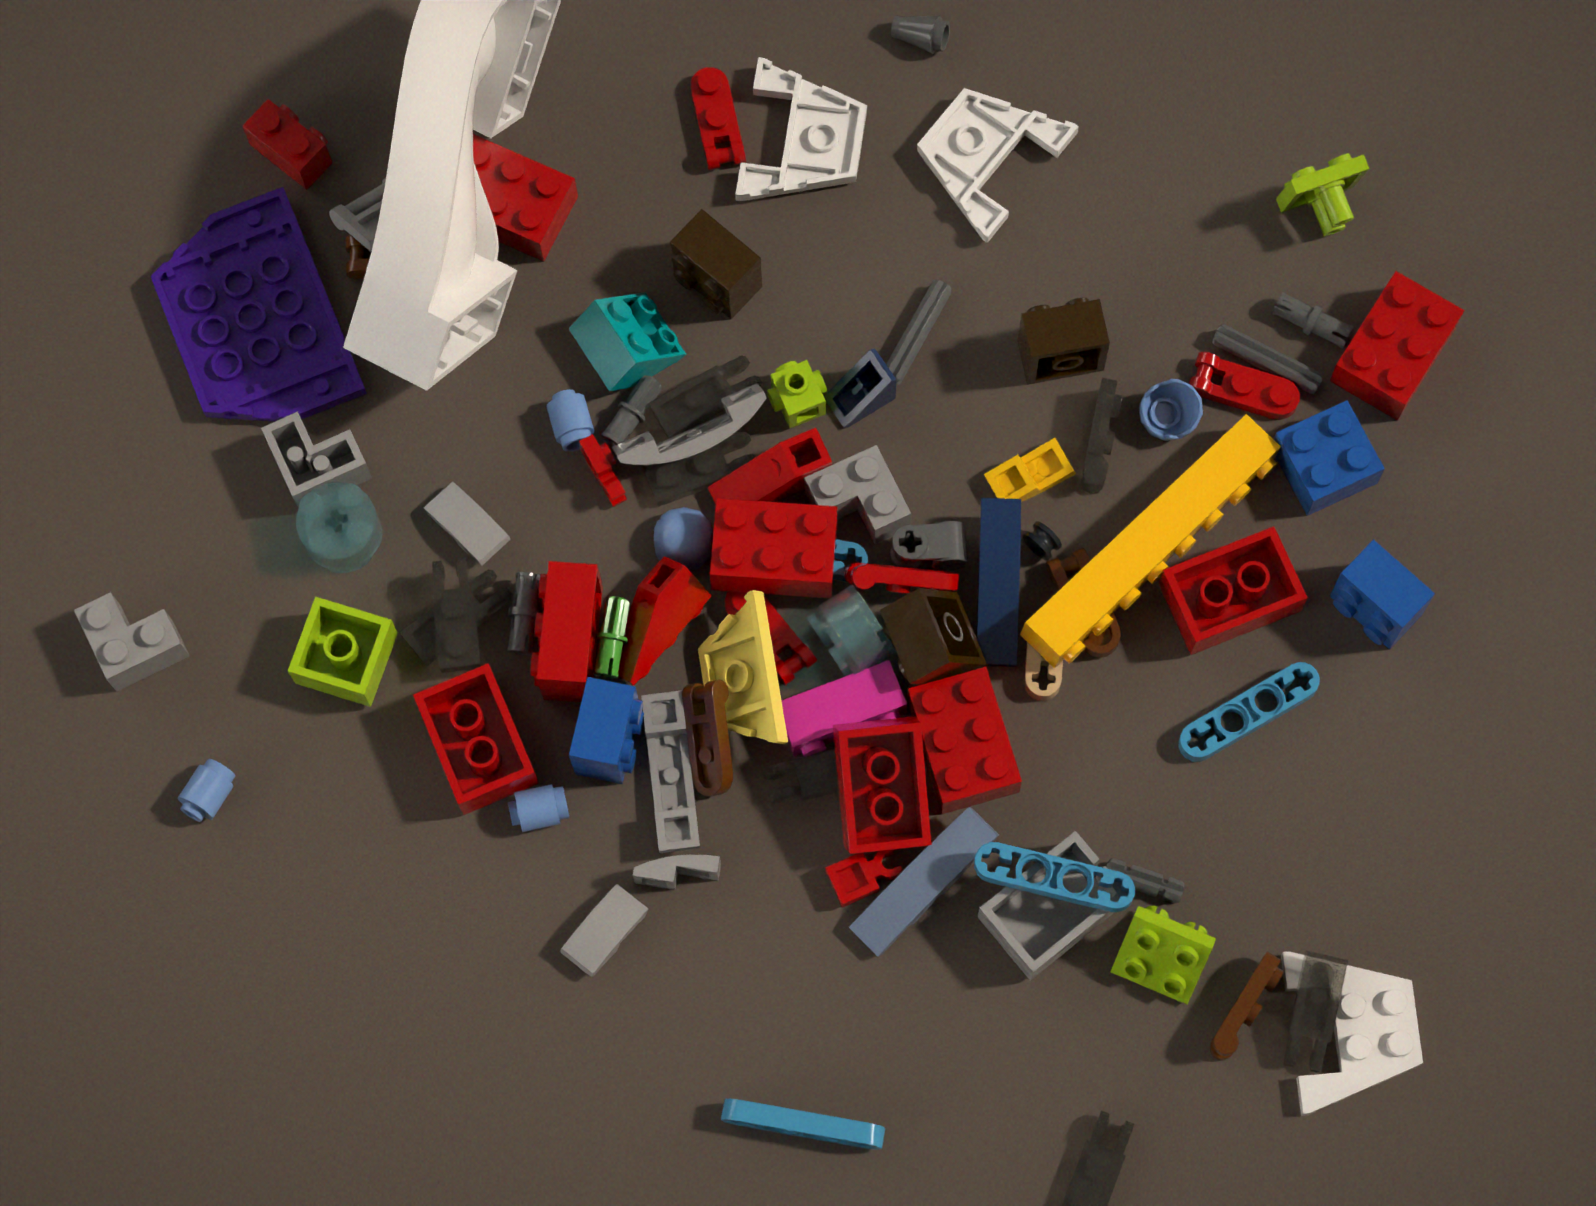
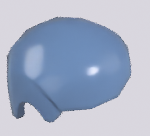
M1170 379L1150 387L1141 399L1139 405L1140 422L1150 435L1161 440L1169 441L1183 438L1197 427L1203 415L1202 398L1192 385L1179 379Z
M682 507L668 510L661 515L654 528V548L658 560L665 556L685 565L689 571L699 569L710 559L712 555L713 530L710 521L700 511Z

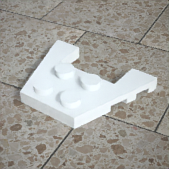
M758 57L753 95L792 100L781 167L741 162L735 194L736 201H746L856 182L867 105L824 85L821 88L802 79V75L789 70L786 72L773 66L772 61Z
M964 88L917 144V151L982 240L988 243L1007 220L1009 211L980 191L981 187L1024 136L1058 158L1078 133L1079 126L1066 120L1065 123L1049 119L1047 114L1035 110L1030 113L1012 107L1010 102Z
M1282 952L1281 961L1284 971L1285 992L1329 989L1339 1064V1073L1304 1075L1296 1078L1301 1116L1314 1113L1321 1108L1346 1099L1353 1094L1423 1064L1412 980L1298 953Z

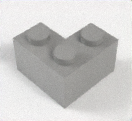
M298 411L261 428L299 511L372 479L350 429L313 445Z
M877 445L804 477L805 494L811 505L838 506L837 519L858 510L874 544L892 537L900 527L911 525V512Z
M110 592L74 610L106 680L116 692L190 656L174 622L165 609L130 625L121 605Z

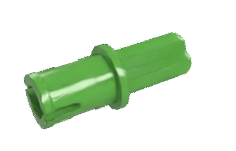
M610 596L606 599L601 632L596 633L595 637L599 639L595 666L592 672L596 676H601V674L605 678H618L619 676L618 670L622 647L628 641V638L624 637L630 603L625 598Z

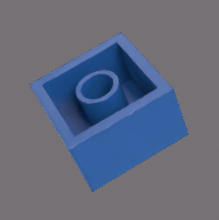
M1348 400L1278 431L1274 437V440L1281 446L1275 458L1307 516L1378 484L1385 470Z
M1373 539L1341 572L1330 597L1334 600L1333 605L1342 615L1347 618L1353 617L1364 626L1363 631L1370 640L1378 645L1383 643L1388 649H1391L1423 615L1435 593Z
M587 677L569 752V758L576 775L623 784L625 772L632 773L636 759V750L633 749L634 734L641 735L644 726L643 701L638 699L635 686Z

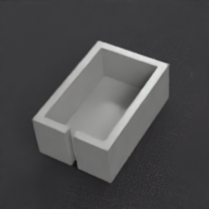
M1076 831L1047 853L1048 855L1097 866L1100 860ZM1036 862L1023 872L1022 875L1026 881L1038 883L1045 878L1046 871L1041 863ZM1077 871L1068 872L1063 877V885L1071 893L1082 892L1087 886L1085 877ZM1097 876L1096 879L1094 878V886L1089 897L1096 898L1098 890L1110 893V901L1118 902L1120 896L1127 897V893L1121 891L1120 883L1114 882L1111 888L1098 886L1101 877ZM1005 887L979 908L978 919L1031 981L1115 912H1108Z

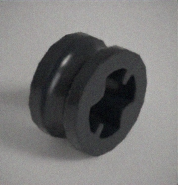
M1036 521L1033 524V532H1025L1022 538L1037 556L1048 561L1052 557L1051 551L1053 549L1059 550L1062 547V543L1049 527Z

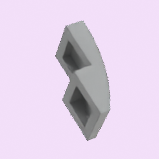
M453 481L424 507L427 514L448 532L458 546L481 566L511 540L508 534Z
M692 854L659 858L634 867L633 878L635 884L675 890L678 874L719 881L721 860L720 856Z
M616 884L580 924L561 948L560 952L590 977H593L617 952L620 943L645 918L648 908Z

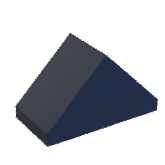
M873 348L824 395V398L842 426L848 428L896 399V378L876 349Z

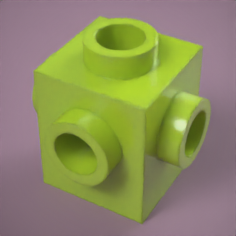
M808 360L800 363L796 361L784 363L775 370V373L770 374L771 389L767 390L768 398L775 412L782 411L789 429L826 414V400L822 393L827 392V388L820 371L812 372Z

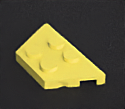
M752 590L744 596L747 602L736 615L728 614L719 624L716 633L708 636L698 648L703 685L705 686L707 682L713 680H723L726 683L729 696L725 702V710L729 731L768 740V742L785 744L788 743L764 593Z

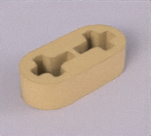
M1027 642L1025 689L1029 696L1035 700H1050L1059 692L1062 681L1063 661L1054 669ZM1040 666H1047V678L1054 681V683L1048 684L1047 690H1040L1039 684L1032 682V679L1039 677Z

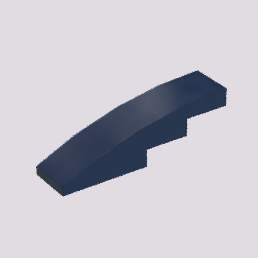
M981 498L977 641L986 660V666H1017L1021 499Z

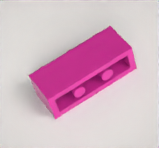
M889 660L782 700L788 745L793 757L803 754L804 757H811L826 750L825 745L834 742L833 725L902 718L901 716L907 713V702Z

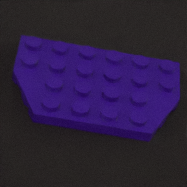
M284 187L209 215L202 223L203 227L187 244L183 242L174 251L173 257L168 262L163 263L150 276L206 417L277 421L298 411L300 418L304 419L367 394L350 351L343 348L345 342L344 335Z

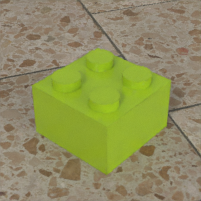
M315 596L288 668V673L295 684L371 707L398 632L391 619Z

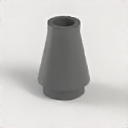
M896 15L891 27L892 38L900 39L932 54L935 51L943 52L946 49L950 35L949 21L942 20L941 16L903 17Z

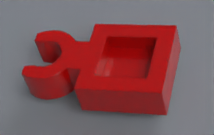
M593 434L580 440L581 453L600 487L602 486L611 505L615 507L626 501V492L612 470V465L616 464V460L606 443L599 445Z
M894 849L877 851L874 859L868 862L864 853H857L825 867V872L842 908L879 892L880 888L876 881L877 879L894 880L902 873L901 865L894 869H886L882 865L884 858L894 854Z

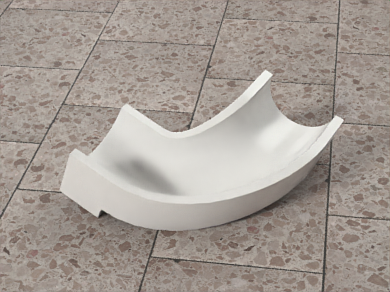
M421 0L404 60L379 221L366 274L343 348L426 391L496 336L517 270L497 260L499 252L497 229L474 164L473 130L492 138L524 116L561 0Z

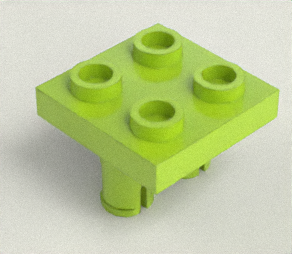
M1349 153L1328 161L1329 167L1315 171L1314 166H1310L1291 175L1292 179L1284 184L1285 188L1276 198L1281 213L1306 204L1308 206L1312 205L1324 237L1344 230L1346 228L1345 224L1354 219L1344 191L1353 188L1370 169L1364 154L1355 158H1351Z
M1150 905L1146 908L1138 906L1110 972L1188 1005L1216 938L1207 935V930L1202 925L1199 926L1198 930H1195V922H1187L1183 925L1169 919L1168 913L1162 908L1160 913L1157 914L1155 913L1157 906Z

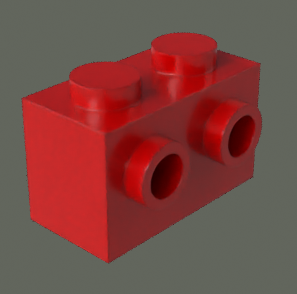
M267 99L242 126L249 144L307 190L332 164L326 146L328 141L314 127H310L307 130L298 122V116L284 104L278 107L271 100Z

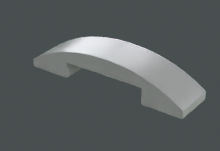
M756 383L722 398L721 401L727 412L724 415L658 444L655 443L653 437L647 431L612 448L620 463L633 465L662 464L696 455L727 439L748 422L766 400L765 393Z
M682 690L641 695L659 853L700 848Z

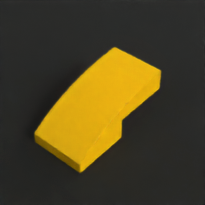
M1053 438L1022 457L1017 454L988 471L984 476L997 498L1021 499V502L1065 481L1075 475L1076 472L1057 439Z

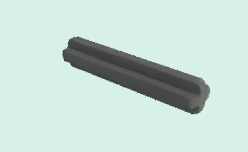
M934 280L931 283L886 363L896 378V385L901 384L951 295V287L943 281Z
M1221 324L1213 337L1212 343L1215 346L1270 374L1292 381L1298 388L1310 394H1314L1318 390L1323 380L1322 373L1225 324Z

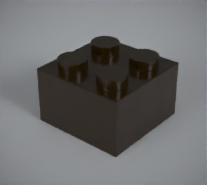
M703 209L670 241L675 279L688 290L694 288L704 296L702 298L703 302L716 314L723 312L732 319L763 287L761 257Z
M1076 298L1068 301L1063 306L1050 308L1049 305H1037L1028 309L1027 312L1021 313L1017 342L1027 385L1104 371L1110 341L1100 299L1089 301L1088 298Z
M918 588L880 609L884 619V632L894 644L900 658L898 660L899 669L903 676L909 680L910 684H926L983 668L987 665L957 592Z

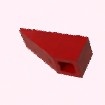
M815 427L778 443L708 486V491L715 506L716 498L775 502L805 489L804 477L831 466L832 460Z
M664 556L638 585L626 623L624 637H627L628 641L622 647L618 670L619 679L634 686L640 679L644 678L651 670L653 663L666 649L675 643L679 633L692 619L701 613L703 606L711 598L712 595L685 565Z

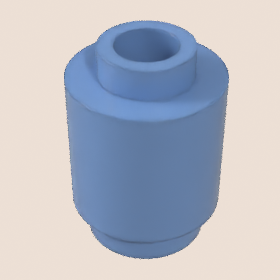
M574 390L557 392L546 406L556 442L562 445L564 451L581 450L579 441L594 433L585 397L583 394L575 393Z
M207 759L204 765L197 767L178 796V800L183 804L180 810L198 822H201L204 817L212 820L234 787L231 782L235 778V774L221 763L213 759Z
M552 784L517 791L514 792L515 800L508 802L512 826L521 824L522 832L559 825L560 820L570 818L563 786L553 788Z

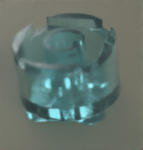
M328 483L314 489L301 498L296 517V528L299 538L312 560L330 571L347 573L364 567L372 559L371 557L382 542L383 529L371 499L359 486L352 483ZM342 524V530L335 532L336 526Z
M853 584L813 609V614L807 617L824 646L827 647L833 643L834 647L828 651L844 676L851 674L855 676L897 652Z

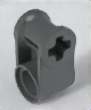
M945 521L935 524L902 526L893 535L889 553L890 559L895 566L939 570H953L965 567L968 564L965 525L962 522ZM903 543H910L911 548L915 549L914 553H907V548L903 546Z

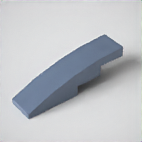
M968 807L932 842V845L924 849L849 928L877 957L881 956L910 925H913L940 895L945 894L974 863L978 849L983 844L994 842L999 834L975 810Z

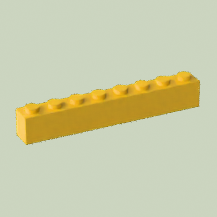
M1246 414L1025 622L1020 635L1054 669L1063 660L1071 663L1085 649L1086 646L1082 642L1091 633L1098 637L1110 626L1114 620L1110 615L1119 607H1122L1124 610L1128 609L1141 595L1138 589L1147 580L1154 584L1161 577L1162 571L1169 568L1166 562L1174 554L1181 558L1192 548L1197 541L1193 538L1196 533L1202 528L1207 532L1210 531L1224 516L1221 510L1229 502L1236 506L1249 493L1251 488L1247 485L1256 476L1263 480L1272 472L1278 464L1274 458L1281 446Z

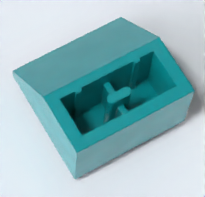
M646 292L594 300L569 328L609 391L635 387L643 376L652 377L686 355L678 342L676 334L668 327L658 312L656 304L648 297Z

